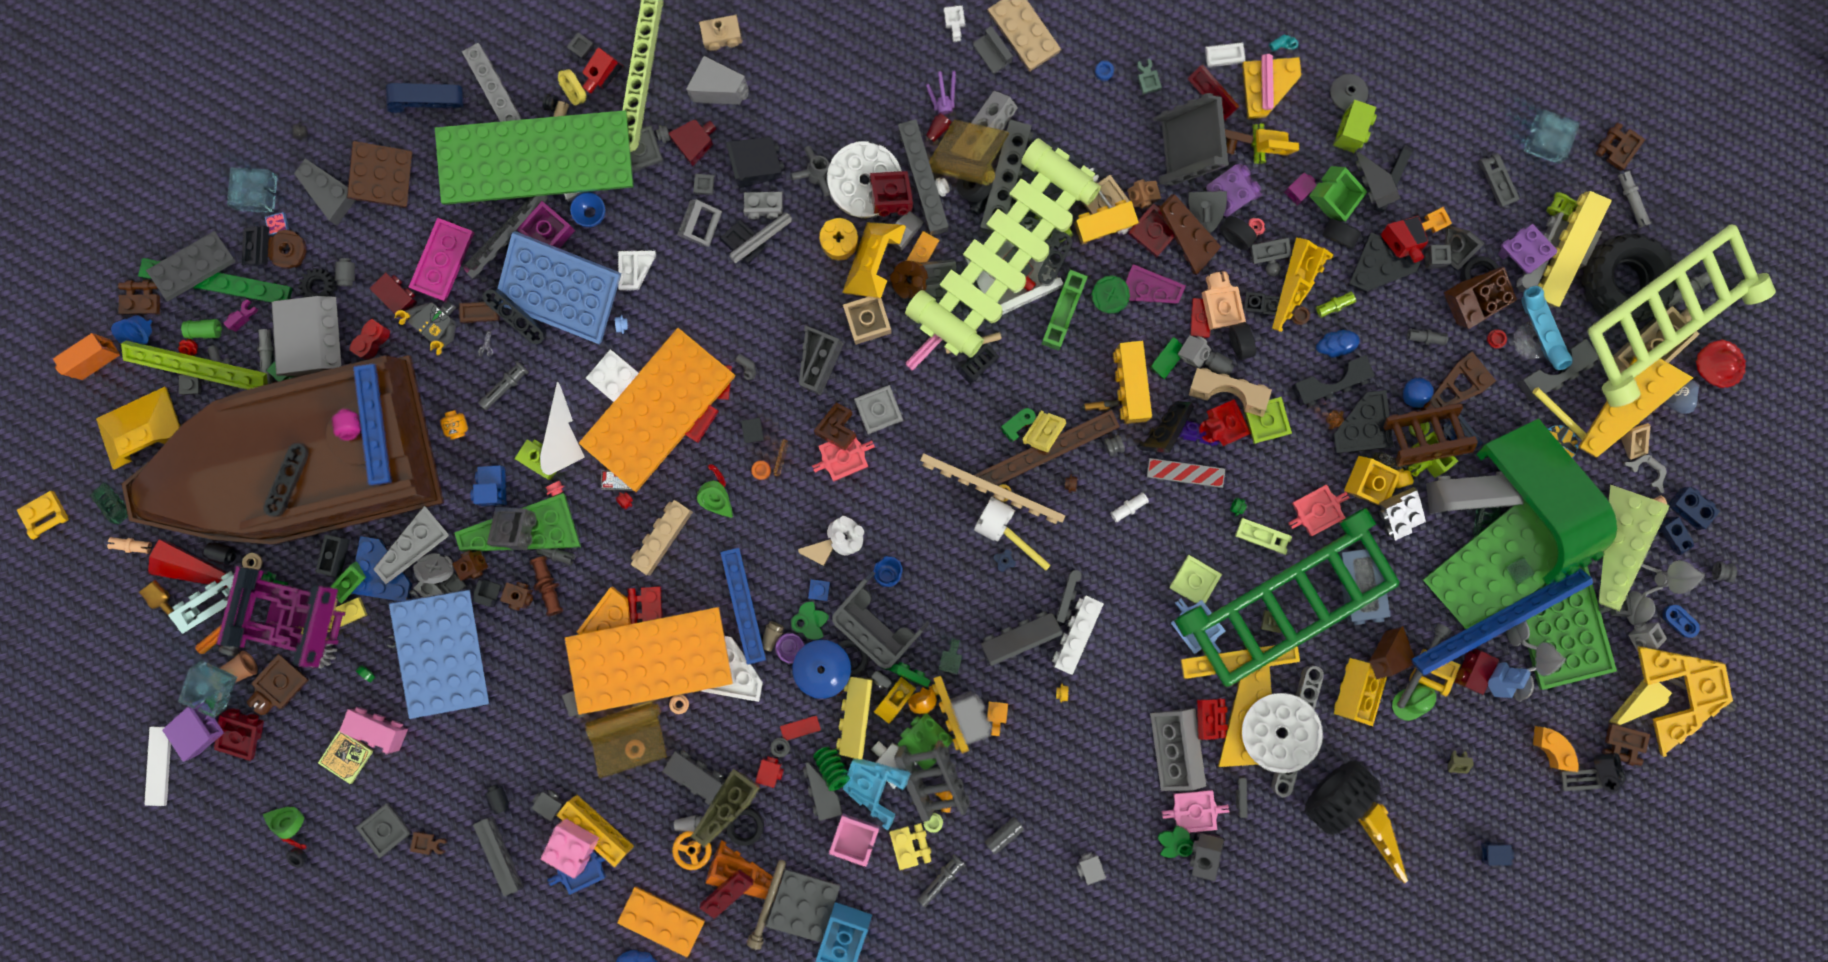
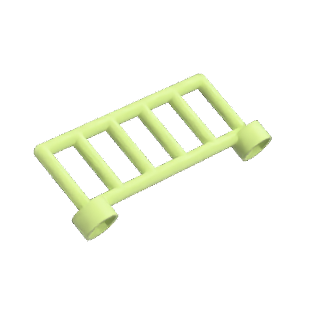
M1728 225L1589 328L1588 334L1609 378V381L1602 386V391L1609 406L1620 407L1635 401L1641 394L1634 379L1637 375L1738 299L1742 298L1744 304L1751 305L1763 302L1776 293L1769 274L1756 273L1736 225ZM1728 240L1745 277L1731 291H1729L1713 254L1714 250ZM1701 260L1719 299L1704 311L1700 307L1686 274L1687 270ZM1674 280L1692 318L1691 321L1676 332L1658 293ZM1647 300L1665 339L1649 352L1630 313ZM1618 321L1621 322L1637 358L1635 363L1621 373L1602 334Z

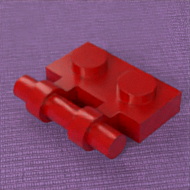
M661 587L641 588V596H636L635 588L628 589V596L626 598H628L631 624L637 623V619H642V622L663 618ZM636 602H642V613H637Z
M1225 699L1197 700L1198 739L1226 738L1228 724H1226L1227 707L1225 706Z

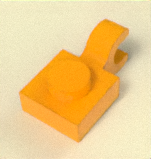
M1444 207L1426 215V222L1422 223L1425 231L1431 229L1433 233L1452 224Z
M988 702L987 718L989 721H992L991 735L993 736L1000 735V722L1006 723L1007 703Z

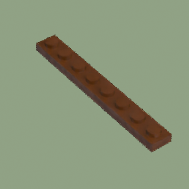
M1110 410L1059 434L1048 453L1032 447L974 476L999 485L1120 428L1113 411Z

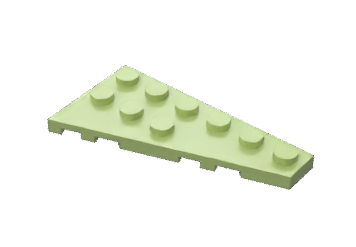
M1610 485L1609 503L1616 516L1617 534L1611 546L1604 551L1599 603L1620 611L1669 509V505Z

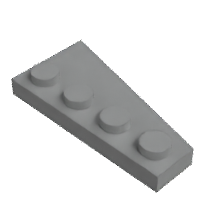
M424 505L373 569L387 584L446 539L449 534Z

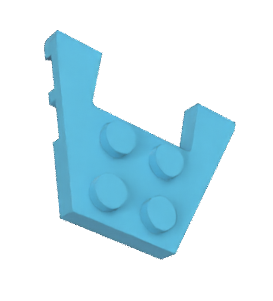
M854 758L847 774L850 776V781L843 786V790L860 806L862 804L871 811L870 815L877 817L884 823L882 826L889 830L896 814L879 805L885 783L888 781L903 790L911 773L868 760Z

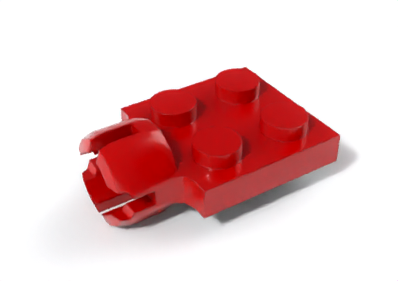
M1235 399L1207 411L1209 418L1203 421L1199 427V434L1206 432V435L1201 437L1204 441L1212 443L1219 440L1222 446L1251 434Z

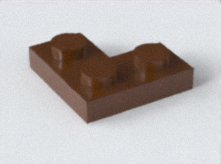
M836 402L815 428V435L846 451L856 438L855 432L844 427L845 423L852 416V411Z

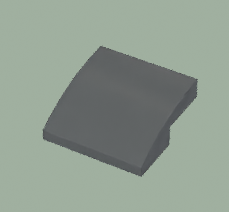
M955 259L920 262L928 274L925 291L934 297L936 302H940L947 293L940 286V283L950 270L956 272Z

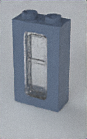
M1366 549L1338 553L1362 594L1385 581ZM1341 582L1344 604L1352 599ZM1387 593L1346 617L1347 622H1353L1354 625L1366 624L1365 620L1372 619L1373 623L1384 622V618L1390 617Z

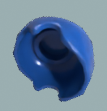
M1415 377L1406 383L1402 398L1409 406L1421 408L1428 401H1431L1434 388L1428 380Z
M885 556L874 566L873 571L876 573L874 579L882 587L895 586L901 580L903 573L900 561L895 557Z

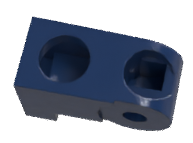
M1669 516L1662 521L1658 531L1663 533L1671 549L1677 555H1682L1694 547V542L1680 517Z

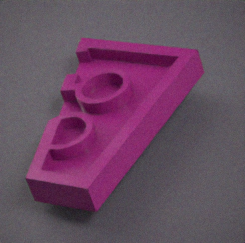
M1134 264L1125 281L1130 289L1129 301L1178 304L1186 285Z

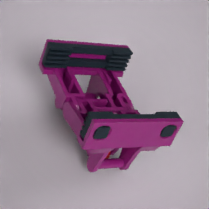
M237 566L217 644L226 647L244 648L246 639L275 645L295 651L293 664L303 667H319L326 644H338L339 640H337L342 617L346 613L335 610L338 600L336 598L338 589L312 585L311 591L261 580L263 571ZM256 597L271 601L266 622L250 620ZM333 621L330 636L326 638L327 632L330 630L329 624Z

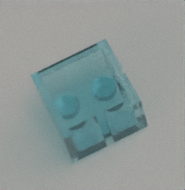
M1543 110L1534 119L1530 131L1532 133L1528 136L1523 151L1559 164L1568 158L1580 123L1566 117L1559 119L1560 115Z
M230 168L227 205L237 211L274 213L275 195L264 190V188L271 192H276L277 175L266 169Z
M201 660L189 669L178 702L195 709L208 699L206 703L199 707L198 711L215 718L226 709L231 696L229 693L234 688L237 676Z

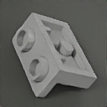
M782 192L744 193L743 213L745 217L759 219V216H767L769 219H777L778 216L783 214Z

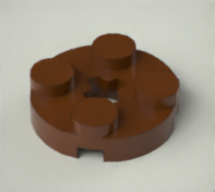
M280 230L273 237L269 238L268 257L274 265L290 269L302 264L306 255L305 240L297 233L290 230ZM286 245H289L290 251L285 254L282 248H286Z
M902 261L890 275V281L895 292L903 299L913 298L919 291H925L927 288L926 279H928V274L925 267L919 262ZM908 276H912L911 284L907 282Z

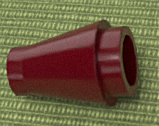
M941 113L938 116L935 115L925 136L935 142L939 136L950 128L951 121Z

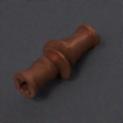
M541 556L530 561V565H533L536 574V581L538 582L534 585V590L542 593V600L545 602L547 609L546 615L553 616L563 612V608H560L557 592L555 591L559 583L552 582L554 578H551L550 571L548 570L546 556Z

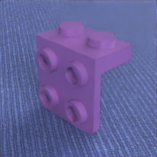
M1234 165L1206 186L1208 192L1227 191L1225 217L1230 216L1251 200H1256L1262 196L1259 184L1256 181L1253 182L1250 177L1251 172L1245 165Z
M1532 224L1526 229L1522 228L1518 231L1513 239H1507L1502 243L1498 256L1502 260L1510 256L1525 273L1530 274L1556 255L1557 249Z

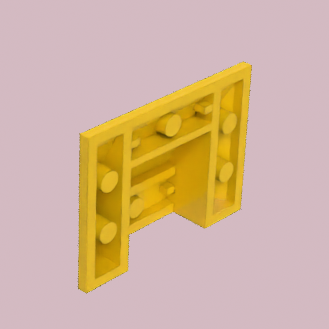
M867 222L842 293L873 298L882 297L887 280L876 274L887 243L900 244L906 228L905 225Z
M167 387L158 389L96 418L112 469L114 470L132 462L131 454L156 442L165 444L180 427Z

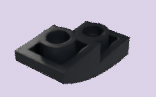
M1246 292L1244 311L1275 316L1280 296Z

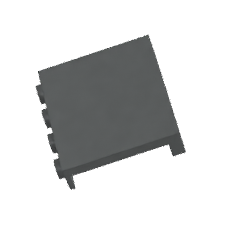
M1212 93L1203 94L1199 99L1189 100L1187 104L1175 106L1173 110L1163 111L1159 116L1153 118V121L1162 122L1167 174L1159 177L1160 184L1174 186L1229 165L1221 97L1213 96Z

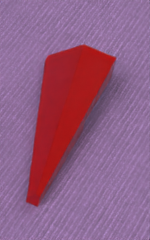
M159 539L149 556L148 573L151 575L209 585L214 581L218 584L222 581L221 577L228 573L167 540Z

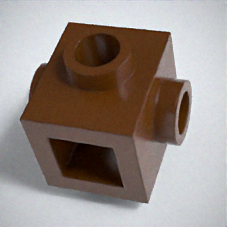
M469 550L461 554V558L452 564L460 581L472 578V580L483 575L482 571L489 568L481 551L472 553Z
M517 581V584L506 582L500 601L508 603L509 608L520 611V608H527V606L531 605L533 590L528 589V585Z

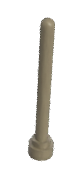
M784 860L778 861L755 932H752L748 937L746 944L752 949L758 950L762 948L764 942L762 932L786 865Z

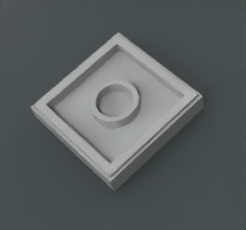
M890 385L854 399L868 435L903 421Z

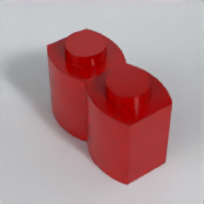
M373 319L369 320L363 326L361 335L352 341L350 351L364 360L373 359L379 350V346L388 339L390 330Z

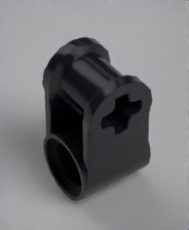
M1619 754L1595 755L1594 764L1603 788L1611 793L1617 792L1620 786L1626 782V775Z

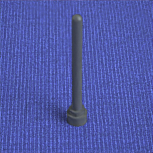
M1437 623L1434 629L1435 637L1427 650L1448 638L1452 630ZM1416 669L1397 703L1399 708L1405 707L1423 675L1418 669Z

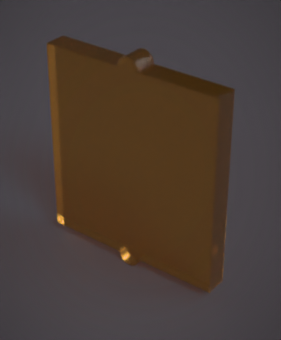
M782 439L773 472L775 476H780L787 451L788 440Z

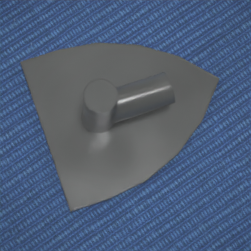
M1227 191L1189 192L1190 212L1209 233H1212L1221 222L1226 211Z

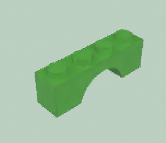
M1072 270L1069 271L1042 340V345L1060 350L1088 276Z

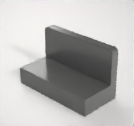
M992 26L985 30L983 37L973 43V47L993 74L1012 63L1013 55Z

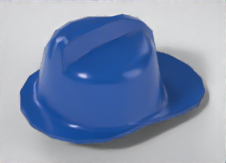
M133 315L127 319L115 322L111 327V331L119 343L131 341L146 344L152 334L150 326L152 320H145L139 315Z

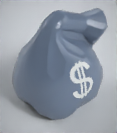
M1690 380L1667 399L1664 404L1678 413L1688 414L1693 412L1697 405L1699 384L1696 381Z

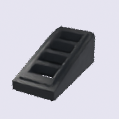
M986 343L973 357L960 366L958 372L969 384H972L1000 356ZM983 352L991 358L990 361L982 354ZM979 357L985 363V365H983L977 358ZM972 363H974L980 370H977L972 365Z

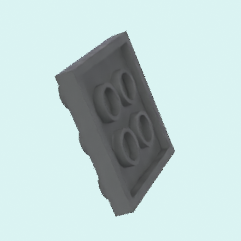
M784 868L765 924L766 927L822 943L840 885Z

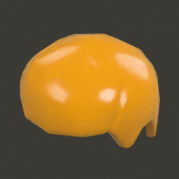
M931 686L929 690L922 687L920 692L913 694L908 700L910 710L916 714L930 712L937 703L936 694Z

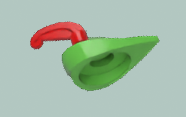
M710 464L708 468L714 472L719 482L713 480L704 483L697 492V502L700 506L711 512L732 518V507L728 493L725 490V479L718 468Z
M285 807L263 814L270 830L283 842H287L300 849H306L304 844H299L289 839L298 832L304 822V815L297 808Z

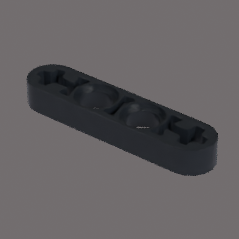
M1404 144L1400 149L1389 173L1396 187L1414 147ZM1375 203L1374 210L1383 213L1388 204L1378 208Z
M490 288L484 292V302L529 342L540 344L546 339V330L497 288ZM494 293V294H495V297H494V298H495L496 300H493V301H492L490 298H491V294ZM504 305L511 307L512 313L510 315L504 312ZM520 317L526 320V327H521L518 324ZM532 325L533 328H531L530 331L527 332L526 330L529 329ZM538 331L540 333V338L536 339L534 336L535 332Z
M295 443L289 447L264 503L263 509L268 516L279 517L285 512L309 457L307 446ZM296 449L303 452L301 456H297L295 453ZM293 459L295 461H298L299 464L290 462V460ZM292 465L295 468V474L289 477L286 474V469ZM281 484L287 486V492L284 495L278 493V487ZM276 496L278 498H283V500L279 501L278 499H274V497ZM275 504H276V507H278V510H277V511H273V509L270 508L271 505H275Z

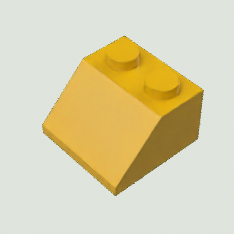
M1358 456L1344 491L1357 498L1379 505L1380 502L1391 498L1401 472L1372 458Z

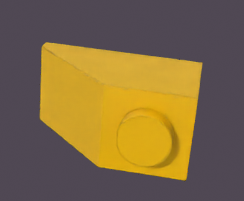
M900 677L874 712L889 724L916 688Z

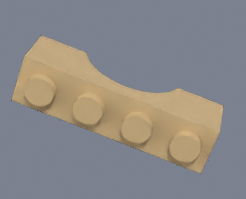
M1197 368L1189 396L1208 401L1216 393L1229 392L1239 397L1243 403L1244 412L1263 417L1272 389H1268L1267 386L1261 384H1251L1244 379L1237 380L1227 374H1216L1206 368Z

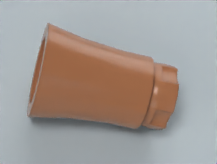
M241 651L229 662L210 674V681L216 689L220 690L247 677L256 675L258 667L248 652Z

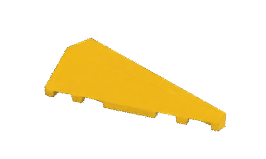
M1296 237L1272 329L1279 332L1283 331V324L1287 319H1291L1293 316L1291 312L1296 305L1300 306L1315 284L1314 278L1318 273L1323 272L1325 269L1323 265L1327 259H1332L1334 254L1325 248L1318 247L1307 239Z

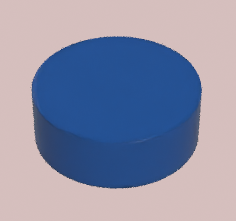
M1108 61L1099 62L1095 68L1097 79L1108 81L1112 78L1114 73L1113 65Z

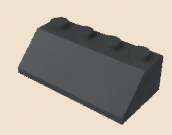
M1046 611L1036 615L1037 619L1029 621V619L1023 620L1018 623L1019 627L1012 629L1010 626L1001 630V635L994 637L992 634L983 638L984 642L981 643V647L989 665L993 666L1062 635V630L1053 614H1047Z

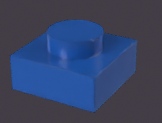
M811 579L808 599L828 601L830 582Z

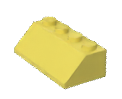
M850 676L847 685L844 687V691L847 692V699L842 701L841 711H845L844 719L840 718L839 730H842V738H838L836 750H840L839 755L856 759L863 758L873 679Z

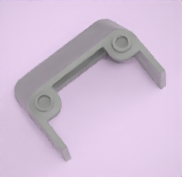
M1501 471L1496 472L1495 476L1451 479L1450 476L1438 477V481L1426 484L1429 514L1499 506L1504 508L1523 504V497Z

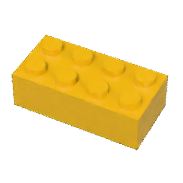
M1143 341L1120 343L1115 352H1113V361L1117 363L1115 379L1120 385V389L1117 390L1118 401L1122 402V408L1119 410L1120 419L1124 420V424L1147 422L1152 418Z

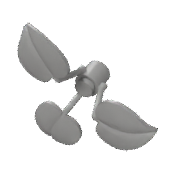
M1686 561L1673 562L1667 572H1662L1661 569H1656L1642 563L1641 567L1657 573L1655 582L1658 586L1644 592L1643 595L1638 591H1632L1628 594L1632 615L1627 617L1632 625L1636 626L1639 623L1649 621L1653 617L1655 604L1651 598L1646 597L1648 594L1662 590L1663 587H1669L1674 593L1683 594L1695 588L1705 575Z
M1526 620L1506 631L1507 639L1513 646H1519L1522 643V645L1536 650V666L1528 668L1529 672L1537 670L1540 675L1548 676L1565 662L1566 659L1552 644L1543 642L1537 647L1525 641L1530 636V629ZM1531 675L1524 689H1516L1514 697L1519 702L1529 698L1534 690V681Z

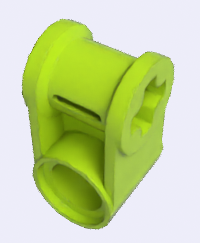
M1557 192L1554 195V201L1546 211L1551 216L1562 212L1564 213L1562 219L1568 222L1570 214L1578 206L1576 204L1577 201L1566 194Z

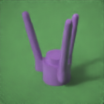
M941 71L938 72L941 92L938 102L930 85L926 84L934 105V111H938V114L952 113V108H955V71H952L950 99L948 96H945Z

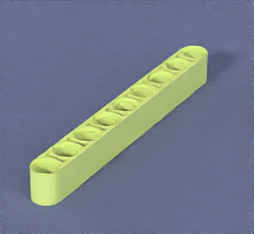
M641 0L623 110L627 111L628 122L635 120L633 125L628 126L629 138H632L630 142L631 152L635 151L639 145L663 0ZM653 13L651 17H646L647 14ZM650 30L648 35H643L645 31ZM647 48L645 53H640L642 49ZM640 66H644L642 71H637ZM642 84L639 89H634L635 85ZM638 102L636 107H631L632 103Z

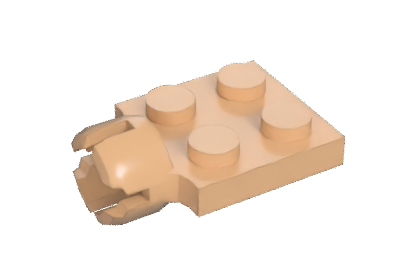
M1222 271V274L1215 272L1210 274V276H1206L1208 289L1202 292L1209 329L1225 328L1246 322L1238 287L1231 286L1228 273Z

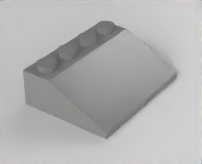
M313 296L273 301L271 303L276 375L304 376L341 366L336 297Z

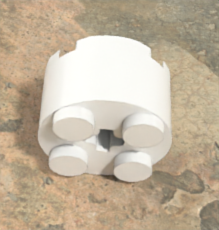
M991 496L974 531L993 541H999L1007 527L1005 525H1007L1015 510Z

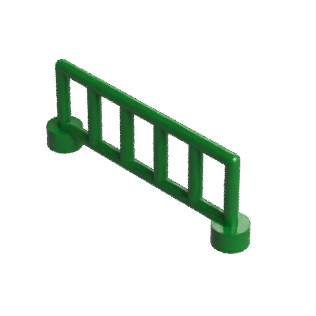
M1367 507L1339 522L1345 535L1207 616L1202 606L1199 605L1174 620L1183 637L1193 633L1224 686H1232L1398 587L1399 580L1368 530L1376 522ZM1358 540L1362 541L1385 581L1363 594L1338 552ZM1326 559L1330 562L1352 599L1331 613L1328 612L1305 574L1307 570ZM1294 578L1319 618L1318 621L1297 633L1272 594V591ZM1262 598L1286 640L1264 653L1238 612ZM1226 618H1229L1253 658L1230 673L1205 632Z

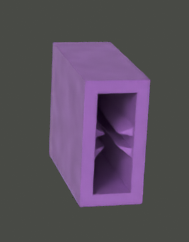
M203 701L188 706L162 729L183 762L198 756L224 734Z

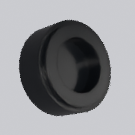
M292 848L286 855L288 863L298 868L302 867L308 860L307 854L300 848Z

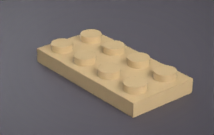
M1001 0L988 9V13L1029 72L1061 51V48L1027 0Z

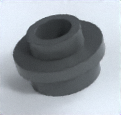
M659 125V129L656 130L659 141L662 140L665 144L671 140L668 134L669 130L667 125Z
M777 738L771 743L770 749L774 756L784 757L789 753L790 745L786 739ZM778 744L784 746L783 751L777 750Z

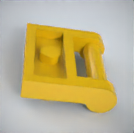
M49 491L17 509L27 529V534L32 540L40 537L41 533L55 525L69 520L54 491ZM53 513H56V516L54 518L46 521L38 527L35 526V523L43 520L44 518L50 516Z
M1422 649L1421 654L1426 652L1427 650ZM1450 661L1430 672L1435 676L1445 679L1443 685L1423 676L1418 683L1439 691L1443 696H1448L1460 664ZM1415 667L1414 671L1411 673L1409 681L1411 680L1413 674L1415 673V671H1416V669H1417L1416 667Z

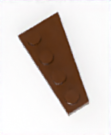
M1171 194L1159 209L1169 229H1172L1177 244L1181 246L1184 252L1183 255L1191 266L1192 273L1197 275L1221 246L1175 194Z

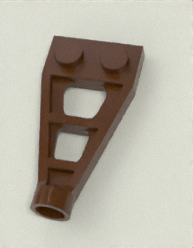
M1470 352L1453 366L1433 393L1431 401H1428L1420 409L1424 411L1431 407L1440 408L1448 404H1458L1482 393L1495 383L1496 380L1477 356ZM1461 373L1472 384L1470 389L1460 392L1454 385L1455 379ZM1448 387L1455 395V398L1445 403L1441 399L1440 394Z

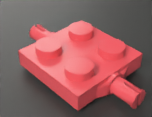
M855 438L845 451L827 442L818 446L822 454V462L812 465L815 473L826 468L834 482L867 468L865 451L875 448L872 440L861 445L857 438Z
M1324 485L1292 502L1298 518L1288 522L1289 525H1292L1290 528L1294 529L1302 524L1311 537L1345 519V516L1341 511L1340 503L1350 499L1349 496H1346L1348 495L1347 492L1336 497L1331 493L1329 487Z

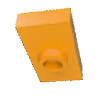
M923 231L906 261L928 262L939 243V239Z

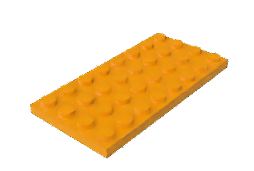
M677 328L581 439L579 444L633 491L637 492L681 441L685 433L693 427L695 421L708 409L707 407L711 406L735 378V374L682 330Z
M719 607L565 637L578 715L733 684Z

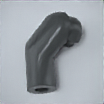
M210 346L208 348L210 360L233 365L229 358L223 360L220 357L217 346Z

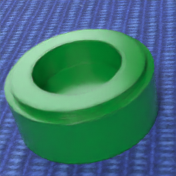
M363 665L356 669V672L370 683L376 678Z

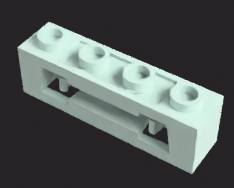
M232 571L221 577L222 581L218 584L214 581L204 587L206 589L205 592L200 593L197 591L188 597L190 601L187 603L181 601L172 607L174 611L168 616L182 634L227 606L234 578ZM227 585L228 587L222 591L226 597L200 613L195 606L215 595Z

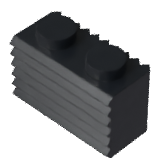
M325 535L315 571L316 573L340 577L350 539Z

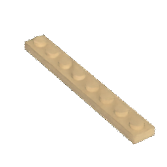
M924 453L922 454L920 461L924 462L922 466L931 470L934 467L941 469L940 474L949 478L952 475L959 477L958 481L965 485H969V483L977 485L975 489L984 493L987 490L994 493L993 497L1002 501L1007 498L1012 501L1011 505L1020 509L1022 506L1030 508L1029 513L1039 516L1040 513L1046 515V520L1057 524L1058 521L1062 523L1064 521L1065 515Z

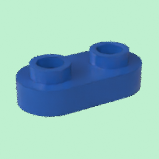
M1669 605L1664 608L1662 613L1663 619L1682 637L1692 638L1698 635L1700 631L1699 623L1681 606ZM1671 611L1674 613L1673 618L1670 616ZM1685 625H1688V631L1685 630Z

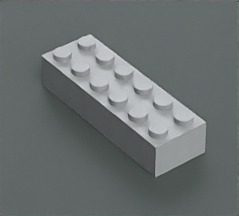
M969 691L950 699L966 744L990 736L989 730L992 728L984 712H981L985 709L977 694Z

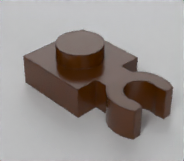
M415 831L413 832L410 852L430 855L432 850H434L437 854H443L446 850H441L439 844H445L448 840L445 838L434 840L435 834Z

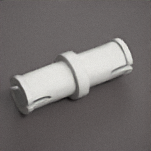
M1141 492L1130 501L1126 500L1123 502L1124 504L1110 512V515L1118 523L1129 514L1133 515L1135 510L1149 503V500Z

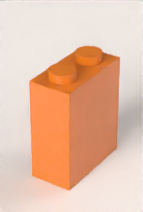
M91 333L54 357L53 361L56 364V370L61 375L83 380L121 354L111 339Z

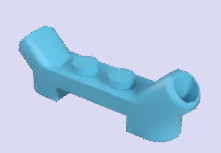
M1539 286L1527 288L1523 292L1522 306L1533 324L1542 345V352L1556 370L1566 369L1571 366L1573 358L1565 346L1546 302L1544 290Z

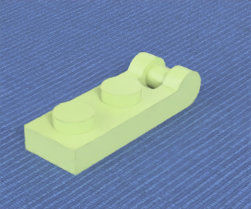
M1241 518L1235 537L1286 555L1288 550L1286 549L1287 544L1292 539L1290 535ZM1276 538L1281 539L1279 546L1275 544Z

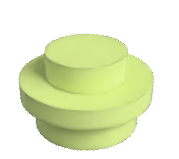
M937 813L932 814L930 821L923 822L925 829L932 833L938 832L943 826L942 817Z

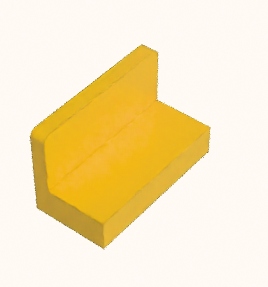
M1265 129L1256 130L1257 152L1289 155L1299 151V143L1289 142L1287 132Z

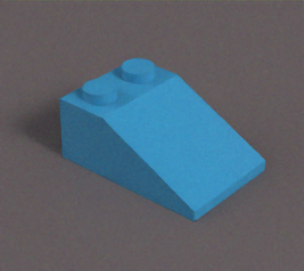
M835 902L816 962H857L872 914Z

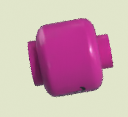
M349 409L340 410L332 418L333 432L341 440H352L361 431L358 414L351 412Z

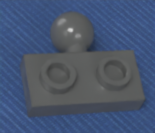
M1288 237L1254 243L1250 246L1252 263L1268 261L1265 271L1272 277L1277 276L1281 271V267L1276 262V259L1291 257Z

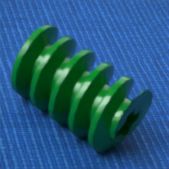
M824 747L814 754L813 759L819 768V772L822 774L828 790L835 791L848 783L850 776L846 775L847 770L843 769L844 764L840 762V756H837L838 751L831 750L830 747Z

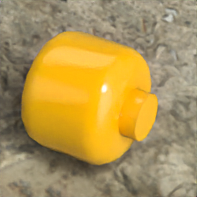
M1403 468L1397 470L1401 473L1396 488H1402L1414 483L1409 470L1404 471Z

